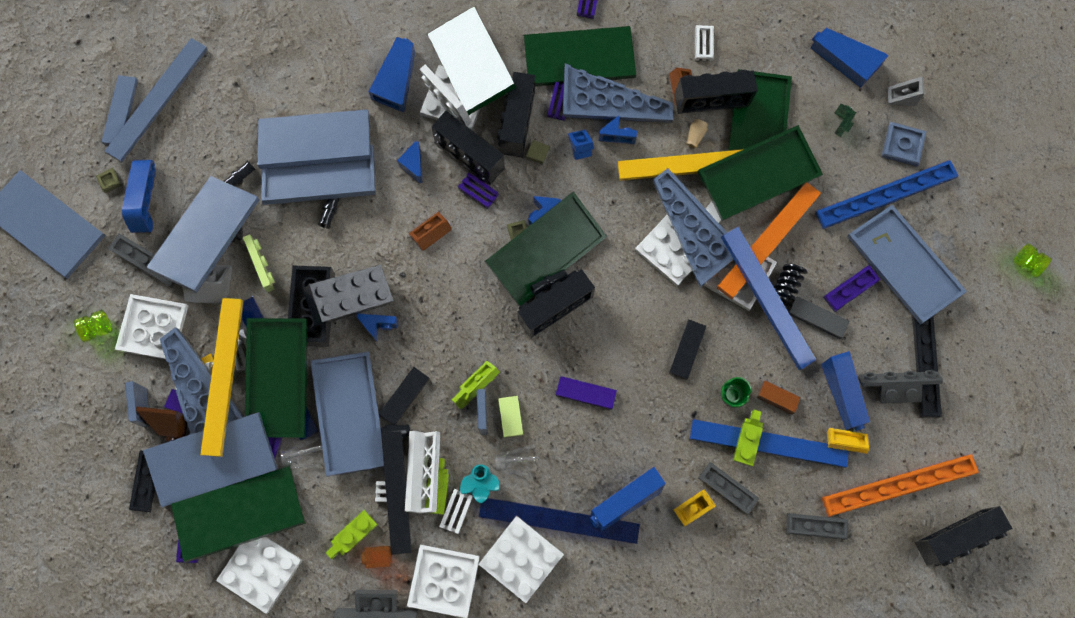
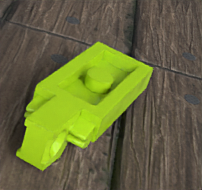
M486 361L460 386V392L451 400L457 407L463 409L477 395L478 389L486 387L495 379L500 371L490 362Z
M753 410L750 419L745 418L744 423H742L733 458L734 462L753 467L763 430V423L759 422L761 411Z
M439 458L436 512L431 514H445L449 470L444 469V458ZM430 477L428 478V485H427V487H429V485L431 484V478H430ZM429 497L425 501V508H429Z
M363 510L331 541L333 546L326 554L330 559H333L339 553L342 556L349 553L378 524Z

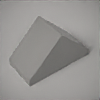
M919 77L889 86L888 104L916 106L925 95L924 78Z

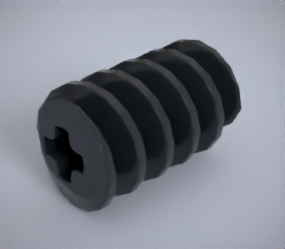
M785 264L774 288L785 306H792L793 304L789 300L794 301L796 299L792 293L798 294L799 292L794 287H801V283L798 280L803 281L805 279L801 274H807V270L795 264Z

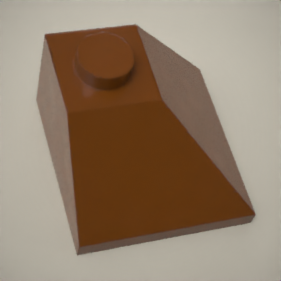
M136 407V411L159 436L164 437L165 441L170 442L185 437L187 421H185L182 413L174 410Z

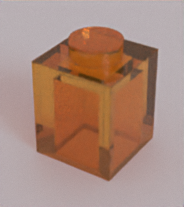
M391 546L364 548L365 552L361 554V561L366 569L392 567Z

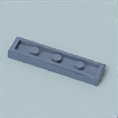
M118 75L102 138L104 145H109L129 120L138 83L136 77Z

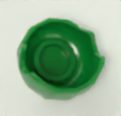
M734 377L723 384L720 395L722 401L727 406L740 408L749 401L752 388L750 383L744 378Z

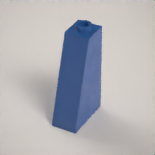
M825 28L821 33L818 31L812 38L813 44L811 49L860 88L882 66L889 56L882 51L828 28Z
M396 37L368 91L371 100L404 113L415 56L414 44L409 39Z
M850 351L832 356L822 363L821 367L845 429H853L854 432L864 429V424L869 423L870 420Z
M651 468L592 509L590 521L595 528L599 527L600 531H603L661 494L666 483L656 468Z

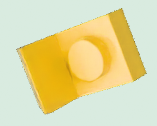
M703 489L673 510L683 525L687 526L716 505L705 489Z

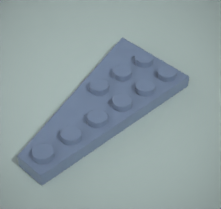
M565 63L563 117L614 120L617 116H620L619 120L672 123L673 103L653 95H645L636 89L626 88L625 85L604 77H596L588 74L585 70H577Z
M667 168L653 180V183L701 288L734 260L721 239V236L727 232Z
M175 327L160 338V343L166 362L169 364L172 381L175 383L178 400L190 430L189 434L191 435L204 430L212 373L181 331ZM231 398L227 422L244 417Z

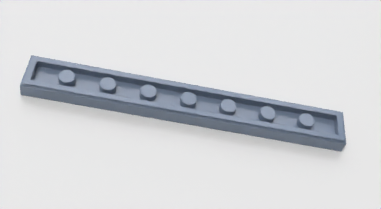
M192 38L188 41L105 149L106 154L121 163L124 161L208 50L206 46Z

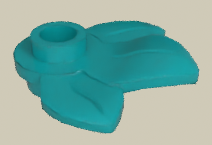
M480 464L472 469L470 475L463 478L460 492L461 494L472 493L475 500L481 504L488 499L490 491H499L500 482L497 476L491 474L490 469L486 465ZM484 473V476L480 478L478 474Z

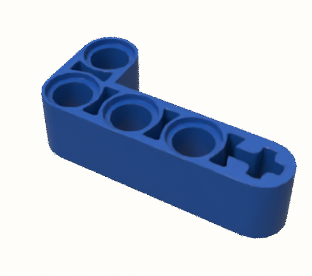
M133 160L122 207L123 219L131 233H146L153 230V220L148 211L156 173L153 160Z

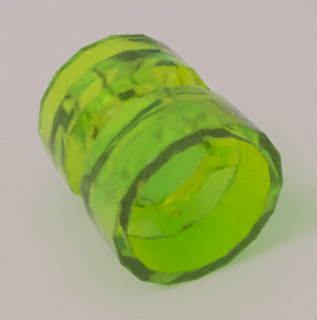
M1027 243L1013 259L1014 264L1020 268L1026 267V272L1035 278L1040 276L1052 261V258L1045 253H1038L1037 248L1030 243Z
M102 309L91 313L90 317L85 315L74 320L75 330L84 343L95 339L96 335L103 336L112 332L110 320Z

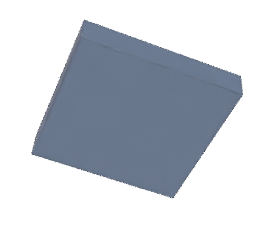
M890 122L881 157L918 166L927 131Z
M133 381L126 382L129 421L142 427L150 426L136 411V407L149 408L147 388Z
M478 389V430L481 435L488 434L485 389Z

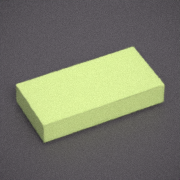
M518 396L498 398L504 438L523 435Z

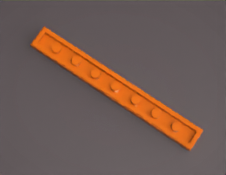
M808 182L801 187L750 247L760 265L820 196L821 192ZM737 264L717 286V289L731 300L747 282Z
M970 454L822 497L827 516L830 517L979 473L973 455Z

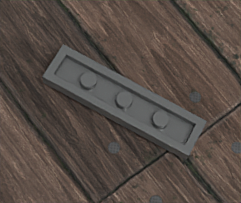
M120 233L108 249L169 287L173 288L175 285L174 282L147 269L148 264L155 256L153 253Z

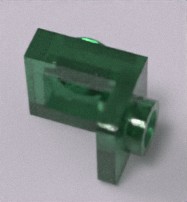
M840 104L835 111V114L843 119L835 131V134L840 137L844 131L848 133L854 124L851 121L857 112L850 106Z

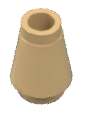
M694 119L690 125L686 144L697 148L708 131V124L702 120Z

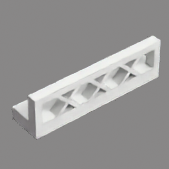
M409 431L405 512L418 514L436 512L440 432L423 433ZM433 437V444L429 447V438ZM431 457L432 464L430 467H428V460ZM430 477L431 484L429 485V487H427L426 482L427 479ZM429 497V508H425V501Z

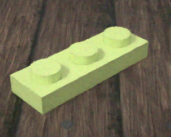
M250 234L243 237L263 288L267 292L275 290L272 284L275 283L272 273H268L266 269L268 262L265 256H261L259 252L262 248L258 239L254 240Z

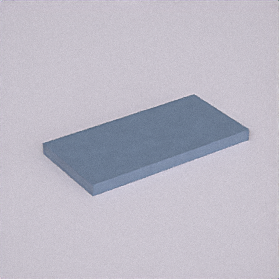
M368 109L258 119L259 169L371 159Z
M370 145L371 159L262 169V204L376 195L374 146Z
M21 170L0 191V227L67 279L106 236Z
M210 176L150 261L147 269L197 293L259 202V198Z
M893 205L847 236L920 325L967 292ZM887 233L892 241L889 242L885 236L876 240L877 244H874L872 239Z
M369 352L311 360L326 477L383 468L381 428Z
M260 412L227 422L222 457L200 455L204 430L143 450L161 507L278 469Z

